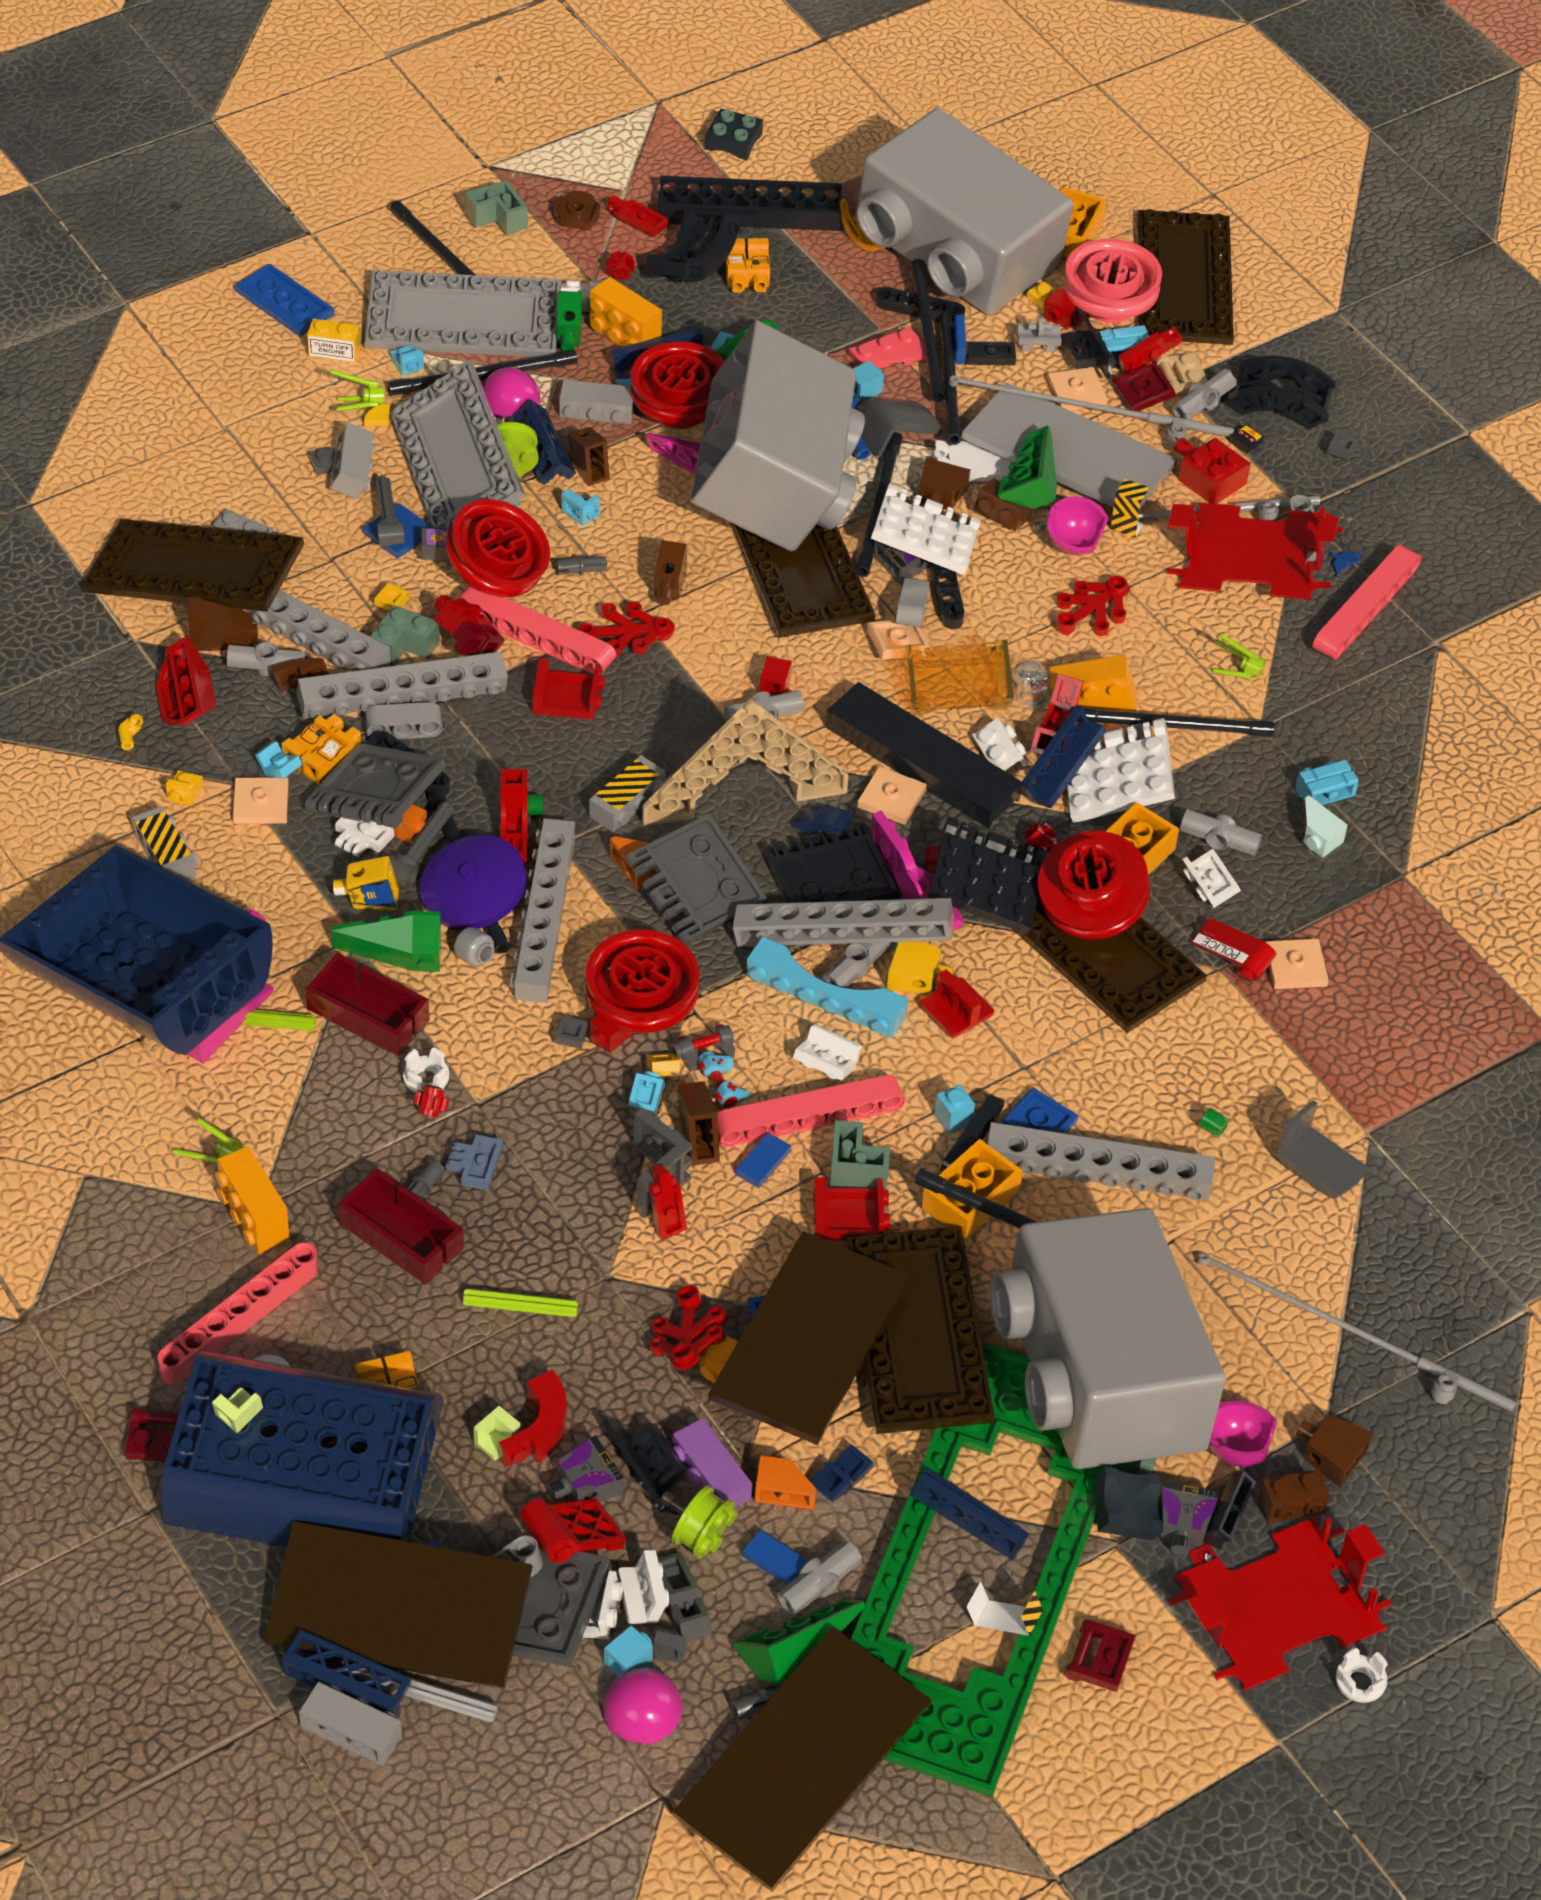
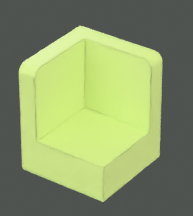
M239 1388L228 1400L220 1394L212 1402L215 1415L236 1433L263 1409L261 1397L257 1393L251 1396L243 1388Z
M498 1406L474 1427V1444L490 1458L497 1460L499 1459V1442L520 1432V1422Z

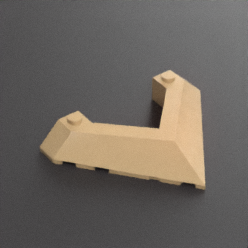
M750 698L685 764L659 785L643 805L642 824L643 827L694 819L695 801L703 795L702 790L711 783L713 785L717 784L729 774L728 769L737 761L742 763L748 757L755 761L757 759L763 761L766 767L779 774L784 773L788 775L796 801L846 794L849 775L847 771Z

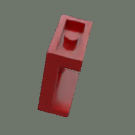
M539 659L533 691V714L594 720L596 709L601 710L602 694H599V691H604L605 676L601 675V666L595 665L594 675L550 671L549 660Z
M815 1177L813 1190L814 1236L826 1241H847V1237L884 1234V1230H889L890 1213H884V1207L889 1205V1190L883 1189V1179H877L875 1188H826V1177Z

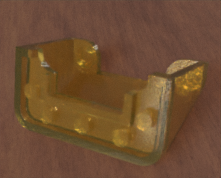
M1008 639L995 640V646L987 648L986 644H981L976 649L930 651V647L924 648V651L921 652L919 644L906 645L901 658L910 709L916 711V714H928L931 710L992 707L993 710H1002L1007 708V705L1014 699Z

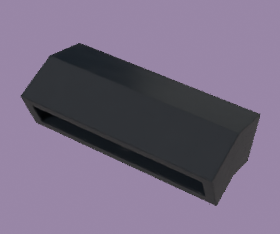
M1244 1470L1231 1474L1206 1531L1205 1544L1221 1550L1225 1542L1232 1540L1256 1484V1481ZM1238 1492H1240L1236 1504H1234L1233 1502L1236 1498V1495ZM1227 1517H1228L1229 1520H1228V1522H1227V1525H1226L1225 1529L1223 1530L1222 1528H1223L1224 1523H1225V1521H1226V1519H1227Z

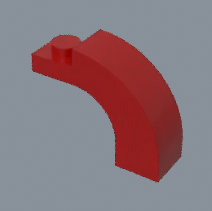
M1058 674L1045 718L1041 725L1036 728L1030 749L1031 752L1042 754L1070 715L1071 707L1079 706L1078 702L1084 680Z
M501 769L500 838L512 844L519 852L523 862H527L528 769Z
M553 1369L527 1381V1399L536 1410L538 1417L525 1430L499 1442V1459L504 1467L513 1463H520L529 1455H532L536 1463L549 1456L562 1440L567 1422V1399L563 1384Z

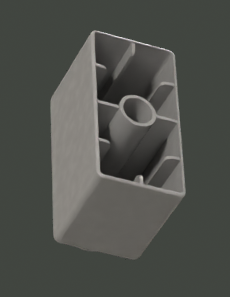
M934 108L867 155L864 162L855 221L874 244L881 247H891L911 262L915 259H922L925 262L926 272L930 274L935 285L943 293L951 297H962L986 315H993L1060 265L1072 215L1073 201L940 108Z
M755 320L712 380L690 502L788 551H795L815 525L826 530L834 529L845 516L855 494L856 479L843 472V466L856 448L865 425L863 413L852 408L856 381L855 370L767 324Z
M1142 1208L1022 1225L1018 1232L1012 1268L999 1270L993 1274L990 1286V1300L993 1319L1000 1336L1005 1340L1022 1339L1030 1359L1025 1372V1394L1028 1409L1035 1426L1041 1431L1058 1430L1069 1461L1076 1469L1206 1451L1209 1447L1225 1385V1374L1151 1208Z

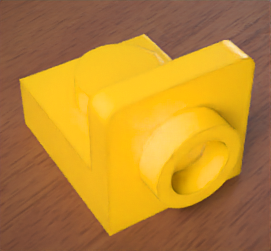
M178 770L174 779H168L166 782L167 800L193 806L204 783L203 776Z

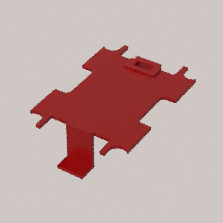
M1199 503L1200 510L1195 513L1194 505L1173 504L1168 528L1185 529L1187 557L1190 558L1187 570L1167 569V574L1181 577L1182 582L1178 585V588L1220 592L1225 581L1262 583L1271 586L1270 597L1313 600L1311 593L1317 588L1330 589L1331 582L1314 581L1313 573L1314 570L1321 571L1326 549L1325 541L1334 542L1336 533H1343V527H1338L1339 517H1332V514L1325 513V507L1319 509V513L1289 510L1288 518L1285 521L1241 518L1239 516L1241 506ZM1315 551V562L1307 561L1306 564L1308 552Z
M1317 1516L1272 1534L1271 1538L1278 1547V1551L1272 1555L1236 1570H1228L1218 1557L1173 1577V1579L1181 1584L1182 1592L1168 1600L1170 1606L1172 1607L1187 1600L1204 1630H1208L1218 1648H1224L1234 1664L1215 1673L1214 1678L1216 1681L1225 1677H1235L1242 1683L1244 1692L1288 1673L1290 1669L1282 1658V1655L1286 1652L1326 1635L1335 1637L1343 1649L1388 1629V1626L1381 1623L1378 1614L1382 1609L1392 1606L1390 1599L1376 1604L1379 1594L1373 1588L1369 1590L1365 1603L1357 1591L1362 1587L1368 1562L1385 1554L1366 1524L1346 1532L1340 1558L1338 1559L1329 1548L1327 1541L1344 1534V1528L1341 1526L1330 1530L1332 1521L1329 1517H1326L1322 1529L1317 1524ZM1337 1568L1341 1570L1349 1582L1347 1588L1342 1590L1330 1573V1571Z

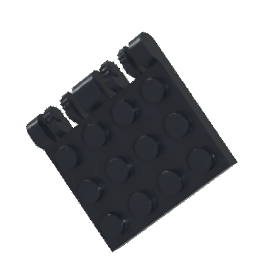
M948 816L943 828L928 898H951L952 907L1028 934L1032 929L1039 895L1038 875L1048 853L1037 849L1031 864L1030 861L1033 856L1034 847L1028 845L1023 852V859H1017L1015 855L1018 850V841L1012 840L1007 854H1004L1007 837L989 831L984 846L980 845L984 836L983 828H977L973 836V842L966 840L965 837L969 830V823L963 821L956 836L959 819Z
M863 821L853 823L851 827L848 825L842 832L844 840H839L836 834L828 831L826 832V839L821 831L803 836L804 845L799 837L793 838L792 846L795 852L792 853L789 852L783 841L777 843V849L774 844L762 847L764 859L767 865H770L787 903L872 901L898 898V889Z

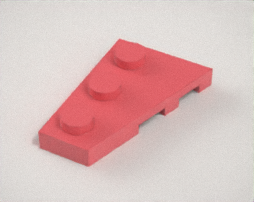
M911 327L849 348V357L857 366L871 361L877 368L889 367L890 363L903 362L904 365H913V361L925 360V363H927L924 342Z

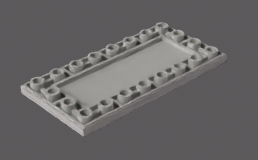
M372 270L364 347L368 349L395 350L413 345L415 350L421 349L427 352L525 357L552 355L556 353L558 291H561V280Z
M470 360L462 365H458L453 371L437 379L424 390L417 392L412 398L396 406L390 412L433 528L448 530L459 511L471 502L482 499H495L513 505L526 496L474 364Z
M1009 383L1004 385L1005 387L1020 389ZM999 391L962 431L961 436L963 440L970 442L974 446H979L996 456H1001L1015 462L1019 456L1017 450L1026 434L1049 425L1051 428L1057 483L1070 487L1080 494L1092 497L1100 503L1114 507L1116 492L1124 479L1150 487L1141 501L1142 506L1176 466L1177 458L1045 399Z

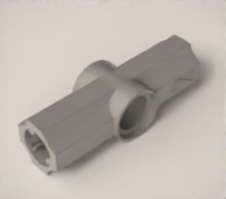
M1224 369L1204 384L1201 382L1194 383L1189 389L1188 395L1172 406V414L1178 418L1190 419L1204 408L1207 410L1214 409L1218 405L1220 397L1237 385L1236 378L1232 375L1231 371Z
M263 642L256 647L229 645L227 650V667L256 669L262 676L274 675L272 666L288 661L306 659L307 652L278 649L271 642Z
M800 690L773 696L768 692H759L751 698L777 719L782 716L804 712L805 710L803 695ZM746 702L724 706L726 722Z
M1186 810L1180 826V831L1206 839L1207 844L1216 850H1224L1230 847L1254 856L1257 854L1263 835L1236 826L1235 821L1229 816L1218 815L1212 818L1191 810Z
M891 942L853 943L846 948L845 955L823 975L822 981L847 988L855 979H860L867 975L868 967L891 946Z
M844 1540L821 1559L816 1557L810 1560L802 1568L799 1577L777 1593V1600L780 1602L782 1609L786 1613L795 1616L816 1598L820 1597L823 1599L829 1596L838 1586L840 1579L862 1563V1556L859 1554L857 1547L853 1543Z

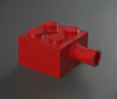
M1184 437L1176 442L1174 450L1184 456L1181 460L1178 480L1208 503L1217 504L1247 484L1250 462L1216 437L1199 448L1188 442Z

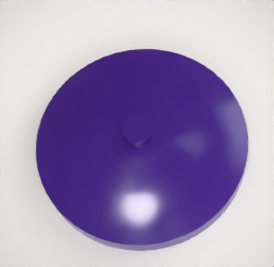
M491 835L464 837L442 848L429 861L420 882L421 898L427 911H440L441 924L443 926L456 930H464L468 927L483 928L505 917L518 904L526 887V867L517 849L502 838Z

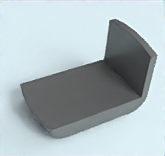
M878 397L868 404L863 414L865 416V425L861 437L871 453L881 457L894 431L941 435L942 428L933 414L916 401Z
M1313 1100L1283 1127L1276 1154L1279 1161L1285 1167L1326 1196L1338 1198L1355 1187L1364 1177L1369 1167L1311 1127L1318 1105Z

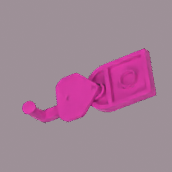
M882 810L873 813L872 840L892 879L899 887L903 900L931 899L928 898L933 874L920 867H916L908 843L903 836H899L894 822L891 819H887ZM953 907V931L963 925V917L955 907Z

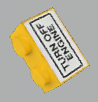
M313 319L307 334L309 356L356 363L361 348L360 325Z

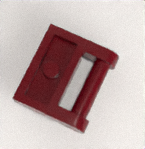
M132 1407L125 1449L126 1459L165 1462L174 1430L141 1428V1423L176 1425L179 1413L142 1411V1408Z
M1083 1620L1079 1629L1081 1636L1072 1661L1066 1666L1064 1675L1072 1681H1084L1117 1692L1136 1635L1092 1620ZM1095 1637L1101 1638L1102 1640L1092 1668L1083 1666L1092 1639Z

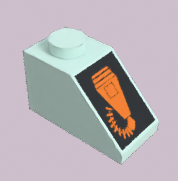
M1311 796L1305 797L1301 815L1303 843L1323 858L1344 842L1348 825Z

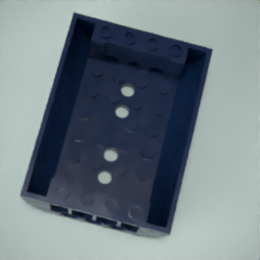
M118 845L113 846L0 937V948L5 956L16 966L165 1048L182 1055H187L264 989L271 966L273 947L269 923Z
M202 1351L195 1357L163 1468L162 1515L164 1524L282 1547L288 1546L294 1521L409 1542L444 1405L443 1397L439 1393ZM239 1388H243L251 1396L257 1393L261 1397L263 1409L248 1422V1426L244 1431L236 1433L215 1415L212 1402L220 1394L228 1400ZM268 1425H273L278 1428V1431L273 1437H264L261 1434L262 1429ZM328 1436L335 1437L338 1440L337 1444L332 1448L322 1447L321 1441ZM356 1442H363L367 1445L366 1451L361 1454L353 1453L350 1448Z

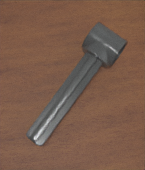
M380 475V478L375 481L381 517L380 523L377 524L379 547L404 544L403 524L395 516L391 482L389 478H385V475Z
M445 801L439 804L403 855L399 854L397 857H390L398 885L406 889L413 885L418 873L416 863L454 812V807L449 802Z

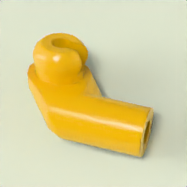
M132 714L130 718H127L118 727L121 748L124 750H130L134 747L133 736L140 731L143 724V718L138 714Z

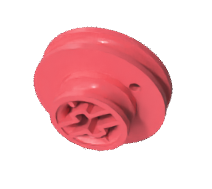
M1120 239L1093 240L1080 245L1069 255L1066 262L1064 289L1068 298L1093 319L1104 323H1118L1146 312L1156 303L1160 292L1162 269L1155 256L1140 245Z

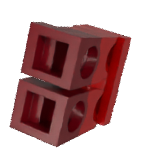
M441 595L435 602L434 607L438 614L434 619L438 624L442 625V628L449 630L456 639L457 643L454 645V649L458 654L472 656L497 652L505 641L484 614H480L482 609L479 605L468 603L463 598H458L454 601L447 595Z

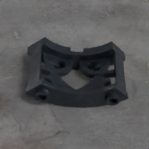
M685 210L683 222L676 235L677 241L672 246H667L659 252L648 253L645 277L678 276L683 277V282L692 283L711 276L723 265L732 251L741 229V216ZM706 218H710L708 224L706 225ZM708 242L709 248L699 256L690 258L694 251L699 250Z
M1284 356L1254 357L1239 363L1240 372L1236 382L1237 385L1234 392L1229 394L1228 400L1242 416L1256 411H1271L1272 408L1284 411L1285 415L1301 422L1308 430L1328 421L1329 413L1327 409L1332 390L1336 387V382L1324 371L1307 362ZM1276 378L1290 379L1298 387L1290 389L1280 388L1270 381Z

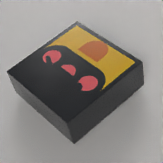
M1245 424L1230 435L1229 442L1248 454L1263 443L1264 436Z

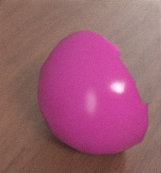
M504 367L497 369L482 384L494 416L501 418L512 416L530 399L539 405L541 404L539 386L529 373L519 368Z
M1080 496L1066 497L1056 502L1049 511L1047 519L1048 534L1055 546L1065 553L1077 556L1091 554L1094 552L1109 518L1102 507L1091 499Z
M1239 1400L1222 1402L1219 1404L1209 1448L1218 1459L1231 1466L1249 1467L1259 1464L1265 1460L1268 1454L1277 1420L1266 1409L1251 1402Z
M639 1668L621 1675L611 1683L606 1691L602 1711L605 1724L613 1735L615 1734L629 1742L646 1745L659 1742L672 1734L681 1721L684 1707L681 1694L669 1676L651 1668Z

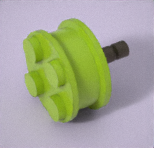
M507 416L504 418L505 423L497 425L517 475L522 477L538 463L537 435L531 427L514 422L512 416Z
M709 1485L701 1489L689 1505L679 1498H675L668 1491L660 1499L661 1502L682 1515L674 1529L672 1542L676 1545L683 1543L692 1549L693 1556L697 1559H701L709 1551L712 1553L717 1551L723 1541L721 1535L726 1526L730 1527L738 1515V1511L735 1510V1502L730 1499L727 1501L722 1500L714 1494V1488Z

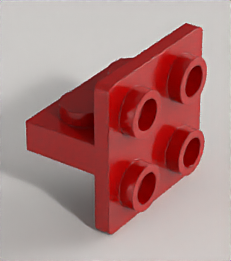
M947 969L938 973L936 991L920 1000V1006L951 1038H956L992 1017L995 1011L963 977L953 976Z

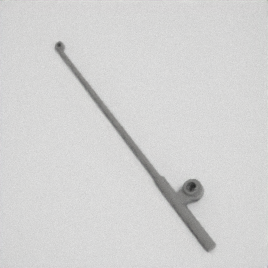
M954 375L949 379L951 386H957L958 383L969 384L1169 425L1171 427L1168 429L1166 439L1172 447L1182 437L1186 439V429L1230 437L1234 433V428L1158 413L1137 412L962 379Z
M1319 495L1307 496L1311 499L1313 506L1320 505ZM1291 498L1238 502L1233 505L1241 506L1240 512L1258 511L1260 520L1278 521L1279 509L1289 508ZM1194 508L1195 513L1200 510V508ZM1171 510L1139 513V519L1170 516ZM1108 516V521H1112V516ZM1033 522L1034 531H1041L1042 527H1047V522Z
M1206 1253L1198 1255V1264L1205 1266L1210 1263L1415 1363L1417 1367L1439 1377L1435 1379L1431 1389L1432 1397L1437 1403L1447 1404L1451 1401L1458 1386L1510 1412H1513L1516 1407V1401L1425 1357H1417L1210 1258Z

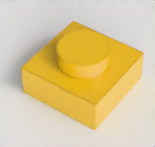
M1042 282L1027 292V299L1042 310H1045L1044 301L1049 294L1052 295L1056 290L1046 282Z
M387 583L374 598V604L386 611H389L393 605L402 608L410 599L409 592Z
M674 1053L646 1055L647 1067L651 1072L661 1076H668L673 1071H680V1060Z

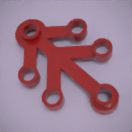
M1118 575L1110 577L1106 583L1077 581L1074 584L1073 590L1075 595L1060 593L1057 597V606L1060 609H1069L1072 604L1084 605L1074 613L1062 612L1057 616L1056 628L1061 634L1070 635L1075 631L1078 622L1096 611L1094 633L1098 636H1105L1109 632L1105 603L1110 599L1113 600L1114 608L1111 611L1110 619L1116 624L1123 623L1126 618V610L1123 609V597L1128 595L1129 585L1124 577ZM1088 592H1101V594L1088 595Z
M631 601L627 604L626 614L628 617L637 618L645 624L633 622L616 612L617 608L614 604L605 603L601 607V616L620 626L594 628L590 623H582L577 628V630L595 638L621 636L618 640L612 639L608 641V644L616 647L614 649L616 656H619L630 642H632V651L635 654H645L647 648L656 640L666 641L671 638L675 631L673 621L668 618H655L642 610V605L637 601ZM639 634H647L644 638H636Z
M694 1285L684 1286L676 1294L678 1303L683 1309L681 1328L669 1323L665 1317H659L651 1324L654 1334L658 1336L649 1343L652 1353L655 1356L665 1354L671 1357V1365L678 1370L692 1368L700 1358L699 1353L709 1344H720L726 1338L723 1328L719 1326L727 1320V1315L722 1306L712 1307L707 1312V1315L694 1325L695 1310L700 1307L702 1301L700 1292ZM706 1330V1334L692 1344L693 1340ZM668 1335L679 1341L680 1344L674 1346L667 1343L666 1338L663 1336Z

